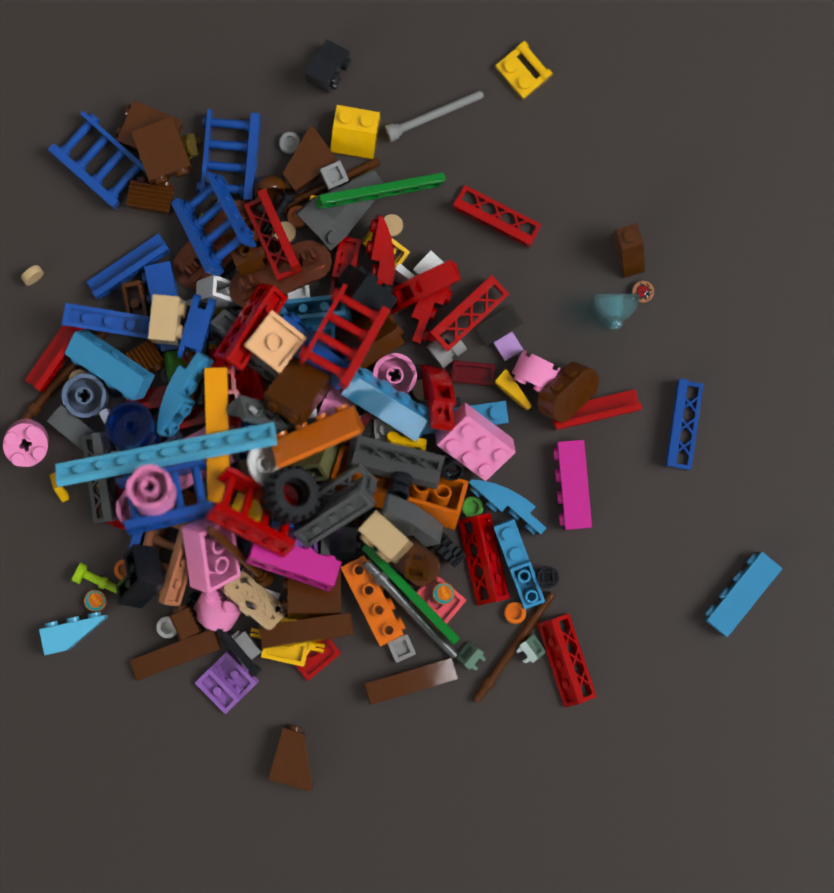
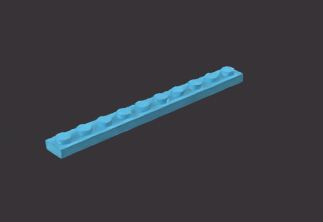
M274 422L58 463L55 464L56 483L58 487L134 473L140 466L148 464L165 467L277 445L276 426Z

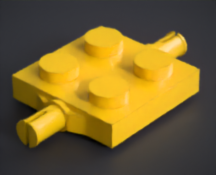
M283 617L278 623L296 621V619L287 620V617ZM252 628L251 632L259 633V635L250 633V637L261 639L260 630ZM307 642L263 649L261 657L305 667L306 658L310 650L323 653L324 649L316 648V646L325 648V644Z

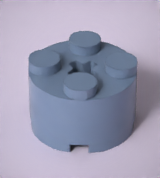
M85 373L78 374L65 383L62 390V401L72 415L81 418H92L100 415L101 410L107 407L109 403V390L105 382L99 377ZM87 390V393L90 394V399H86L85 402L81 394L86 393Z

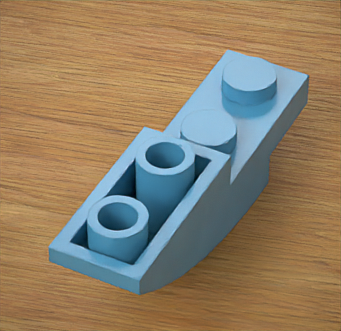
M197 352L187 368L178 366L162 399L157 421L158 434L172 438L177 433L180 424L190 414L195 404V401L190 396L197 390L198 384L205 376L204 368H211L214 362L211 357Z
M472 479L469 482L471 485L469 490L478 498L482 495L487 499L486 505L494 512L497 510L502 512L508 506L510 508L508 513L517 521L519 518L525 521L527 524L524 527L533 535L536 532L541 535L545 531L546 527L530 514L536 506L518 493L501 485L483 480Z
M514 518L493 525L524 609L544 603L542 591Z

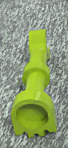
M80 562L71 581L80 584L84 578L99 585L98 588L102 590L105 588L117 594V584L109 581V578L105 576L102 578L88 571L87 565Z

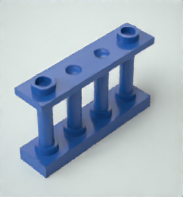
M207 109V115H203L202 128H206L202 175L201 180H197V193H200L210 185L206 176L209 170L242 172V175H245V183H241V185L227 184L226 187L230 193L243 196L244 201H253V186L256 181L261 126L260 113H251L250 119L243 121L214 118L212 109ZM213 127L245 129L246 132H249V140H245V142L212 140ZM211 148L244 151V153H247V162L239 164L210 161Z
M82 111L80 114L86 120L64 145L61 144L58 147L53 143L48 150L116 211L121 205L117 200L120 197L118 194L140 170L145 174L146 171L140 156L137 158L106 132L98 124L100 120L90 112L87 115ZM94 127L102 136L80 160L77 159L74 162L69 157L70 151ZM108 141L111 142L118 150L96 174L93 173L90 176L85 171L87 169L86 165ZM126 156L134 165L112 189L106 190L101 186L102 180Z
M208 171L206 176L210 185L191 201L176 198L171 204L205 272L219 276L224 272L221 265V260L240 244L254 248L256 243L253 239L252 231L246 226L226 187V180L220 174L217 175ZM215 192L219 202L198 218L195 208ZM224 210L228 219L210 234L206 235L203 229L204 225L220 211ZM233 227L237 236L215 253L212 247L213 242Z
M204 459L162 468L169 474L176 486L177 494L174 510L166 511L161 515L143 517L128 497L131 517L129 518L130 520L124 521L129 536L206 518L208 510L214 503L213 501L209 502L206 500L201 476V471L207 470V464ZM134 473L124 474L122 478L116 479L120 489L126 488L128 479ZM192 473L197 502L196 505L187 507L184 505L179 476Z

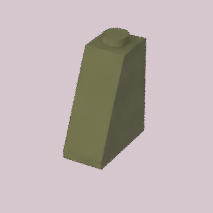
M337 443L289 465H295V467L303 466L304 471L309 469L312 472L310 475L317 477L318 480L316 481L329 480L343 443Z

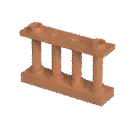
M191 522L170 526L179 530L176 543L165 539L168 527L146 532L143 545L157 548L159 555L162 547L173 551L170 564L161 561L160 565L161 570L167 572L164 586L157 592L160 593L158 602L177 607L181 605L189 578L182 527Z

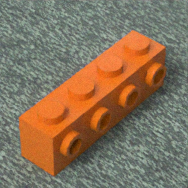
M362 556L340 568L381 647L404 635L402 630L406 629L401 617H395L392 610L396 609L390 597L386 599L383 593L385 588L382 585L379 586L373 580L374 577L363 566L364 562L368 559Z

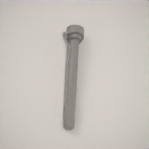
M477 91L402 124H388L385 126L386 133L390 141L393 142L398 140L399 136L403 135V132L483 98L484 94L482 91Z

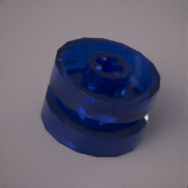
M128 401L114 407L107 416L105 423L106 434L119 451L159 444L161 435L157 433L158 420L140 402Z

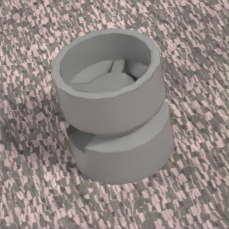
M445 331L440 335L448 345L453 341L454 331ZM436 340L426 346L432 357L442 368H445L453 361V356L459 357L467 350L461 340L448 352Z

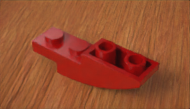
M376 214L375 219H372L370 223L372 238L366 245L368 258L376 261V264H372L370 273L378 278L377 283L379 285H382L384 282L386 285L393 286L395 258L392 238L384 217Z
M453 260L444 262L392 288L394 290L392 294L398 300L391 308L390 313L394 315L460 281L461 278Z
M450 286L417 302L411 316V320L418 322L412 343L421 345L422 341L426 342V335L430 332V329H427L429 320L434 321L437 312L434 305L443 308L444 303L449 304L453 291L449 290Z
M422 364L424 400H428L431 428L452 431L455 427L453 408L456 400L450 376L442 367Z

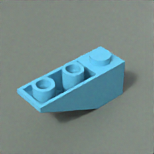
M101 612L87 614L88 619L80 620L79 616L66 619V624L58 625V621L45 623V628L39 629L44 655L70 650L105 621L108 616H101Z

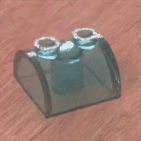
M594 294L591 299L592 312L600 322L607 325V329H620L622 323L627 321L635 312L639 303V294Z

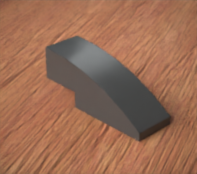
M60 405L47 420L49 424L81 450H83L82 436L97 433L84 421L72 415L64 405ZM90 439V449L94 452L92 439ZM110 444L111 450H114L115 447Z
M386 494L382 514L406 537L413 535L425 547L440 544L443 525L436 518L400 497Z

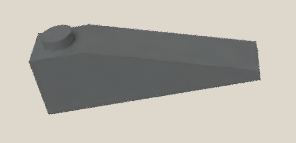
M372 169L349 180V183L330 189V192L326 194L383 184L384 182ZM318 195L307 202L296 214L317 239L331 251L349 234L375 199L318 210L315 204L319 197Z

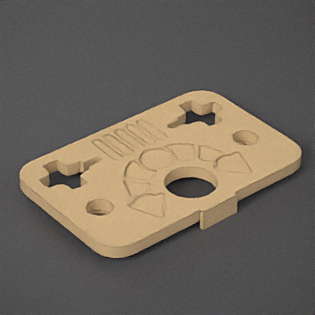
M240 571V578H245L247 580L246 583L242 584L240 582L241 579L237 578L223 587V592L241 607L239 610L246 616L250 615L268 630L273 629L287 614V612H283V604L265 588L256 583L246 572ZM245 601L253 603L255 609L248 608ZM274 607H280V612H275Z

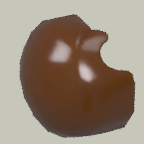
M266 175L258 178L253 186V200L260 198L258 191L266 189L271 202L276 201L277 195L280 193L282 196L286 190L285 182L275 175Z

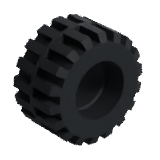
M295 465L285 466L269 474V477L263 481L265 485L260 488V492L263 495L259 496L260 501L264 502V505H262L263 510L267 509L268 511L266 515L269 518L273 516V521L277 523L282 521L283 525H292L309 518L321 504L318 501L322 498V493L318 491L321 489V486L316 484L317 477H312L310 475L312 472L309 469L304 471V467L300 465L297 467ZM285 484L291 485L296 490L298 495L296 506L286 501L283 494Z

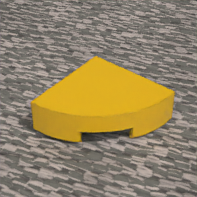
M56 472L50 474L53 489L62 503L69 500L70 497L67 490L63 486L58 487L56 483Z

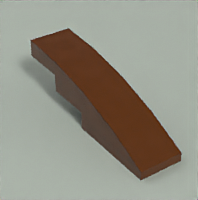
M351 613L277 623L271 630L263 626L259 627L262 649L318 642L354 635Z
M207 630L129 661L136 680L139 681L220 650L222 647L216 632Z
M448 658L364 683L369 705H373L458 679L452 658Z

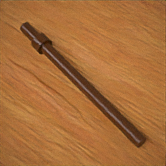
M375 158L347 171L346 174L348 179L351 180L381 164L378 158ZM325 182L293 197L295 199L294 202H290L282 214L287 213L288 209L309 200L311 195L317 196L328 191ZM279 202L274 204V209L277 207Z
M98 331L96 336L103 340L109 332ZM71 361L35 402L32 401L26 407L27 411L18 420L31 419L34 415L37 416L42 410L41 407L79 365Z
M547 592L544 597L545 602L538 605L491 673L481 681L482 685L472 698L473 700L480 703L489 689L492 690L496 685V679L520 647L519 645L526 639L555 598L553 593Z

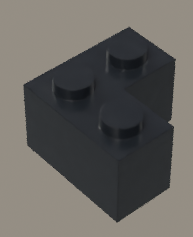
M326 39L319 54H314L305 70L307 82L329 94L332 89L336 90L341 81V72L343 70L346 71L352 61L350 59V51Z
M349 263L334 284L339 289H341L343 284L348 285L344 293L374 311L375 309L380 311L382 306L391 310L398 300L392 294L394 290L384 282L382 285H379L377 283L378 278L360 265L355 268Z
M363 513L330 534V555L340 559H356L357 551H361L362 539L358 537L362 533L358 529L362 526V522H359V519L363 520Z
M133 544L123 555L126 575L116 585L119 605L143 608L164 586V577L161 572V560L158 549Z

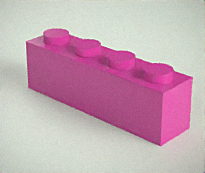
M584 440L557 442V447H553L554 460H558L559 469H555L556 482H560L561 491H557L558 504H562L563 513H559L560 526H564V530L592 528Z
M254 542L251 544L246 560L247 564L328 592L335 585L341 562L337 561L334 556L317 554L315 550L308 547L300 548L295 546L283 558Z

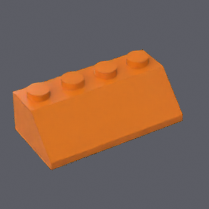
M348 403L335 408L336 413L328 416V413L325 412L316 416V421L308 424L306 421L303 426L295 425L296 430L287 433V430L277 433V445L272 446L278 469L362 433L365 428L355 405L348 406Z

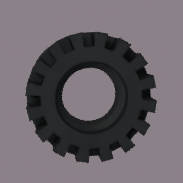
M443 531L440 544L432 546L454 568L467 556Z

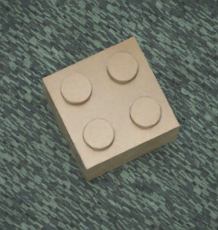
M153 294L148 339L153 343L180 346L184 331L182 322L183 319L187 318L188 306H185V302L180 297Z
M377 510L358 529L362 533L360 538L371 548L376 546L378 548L376 553L387 563L393 561L396 564L414 545Z

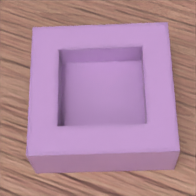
M513 332L493 343L504 362L523 351Z

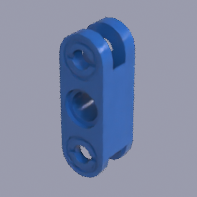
M194 294L181 338L178 358H183L186 350L193 351L195 354L197 352L203 354L210 330V322L213 319L216 307V299L209 298L205 310L200 308L202 296Z

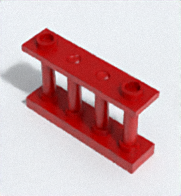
M343 284L341 289L336 287L330 298L334 302L309 346L304 345L298 357L302 358L299 365L303 366L306 359L337 375V379L341 380L338 386L344 390L348 388L390 312V309L382 306L380 311L376 309L374 311L345 295L344 292L348 286L346 284ZM338 302L370 318L369 321L373 323L370 329L367 330L365 328L363 330L334 314L333 311ZM328 320L359 337V340L362 342L359 349L355 347L352 349L323 333L322 331ZM317 340L348 356V359L351 361L348 369L345 367L341 368L312 352L311 350Z
M228 466L217 477L218 481L226 484L221 502L217 501L208 510L206 519L284 558L294 549L296 540L287 536L290 524L283 525L281 522L279 532L268 526L270 518L266 515L268 513L267 509L262 511L260 522L249 517L253 498L264 504L263 501H260L259 497L263 495L260 492L262 485L237 469ZM234 489L245 494L240 512L229 507ZM284 495L289 504L297 505L298 501Z

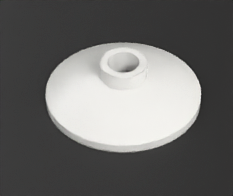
M272 446L249 451L247 458L249 472L253 479L263 486L265 485L263 483L264 479L269 477L268 475L272 472L279 470Z

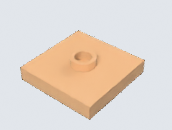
M271 310L244 347L280 374L307 337Z

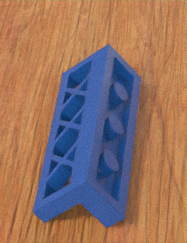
M158 233L86 283L93 291L92 293L95 298L100 301L120 288V284L129 282L145 271L144 266L153 265L172 252Z
M65 303L61 325L148 339L150 317Z
M687 379L677 380L665 467L692 470L703 383L690 382ZM687 386L698 388L697 397L691 402L686 397ZM689 406L694 412V419L686 423L683 419L684 409ZM693 422V426H692V430H691V428L689 427V425ZM687 428L691 434V440L683 445L680 441L681 431ZM690 444L689 451H688V450L686 449V446ZM682 449L688 455L687 465L677 463L678 452Z

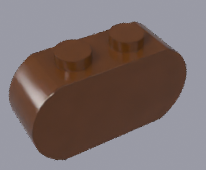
M570 362L540 391L538 397L539 411L558 422H567L596 394L599 385L597 372L578 362Z
M413 535L407 536L406 538L414 545L396 564L393 561L389 563L405 576L406 558L410 559V555L414 554V559L422 560V556L426 555L428 561L427 580H409L417 587L430 586L439 578L441 573V562L436 557L438 552L431 546H423Z

